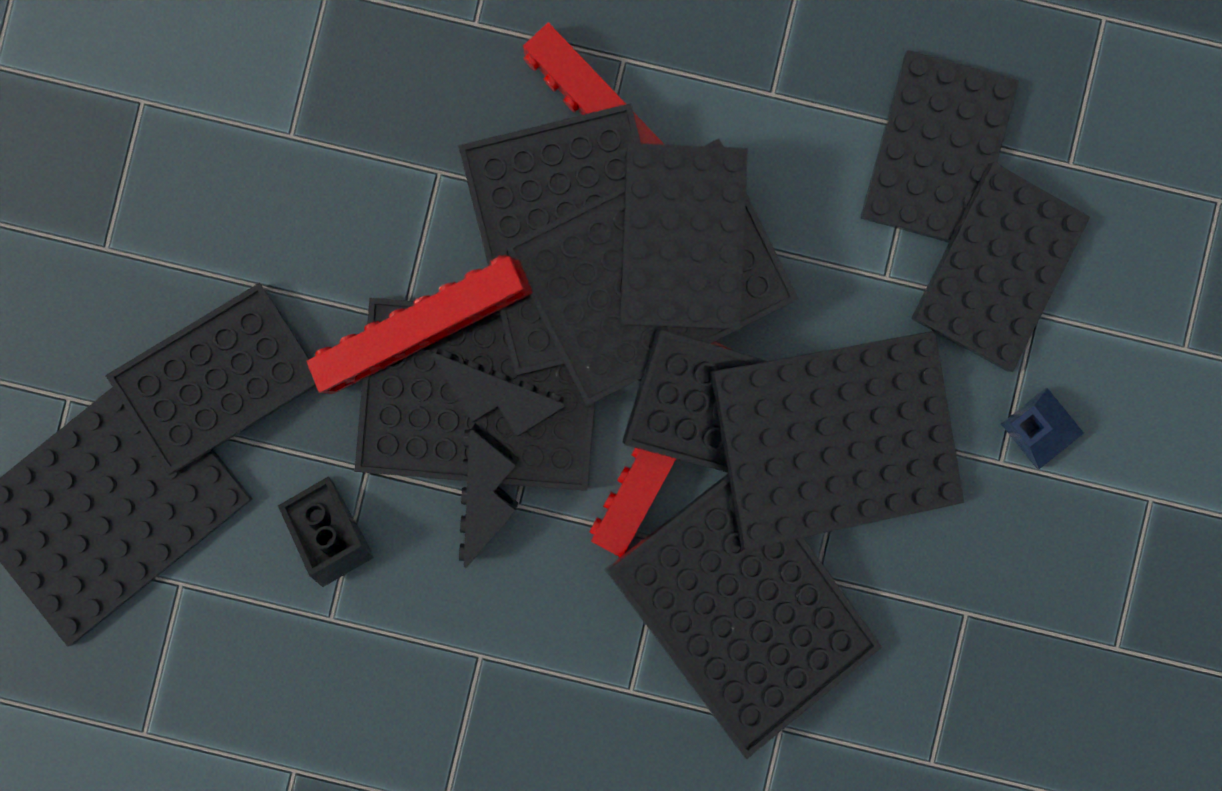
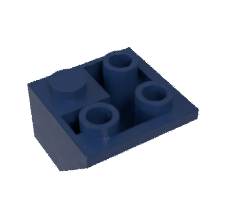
M1048 388L1041 391L1001 424L1038 470L1084 434Z

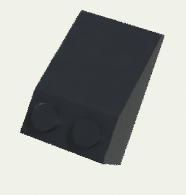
M329 476L278 505L309 576L322 587L374 558L361 530Z

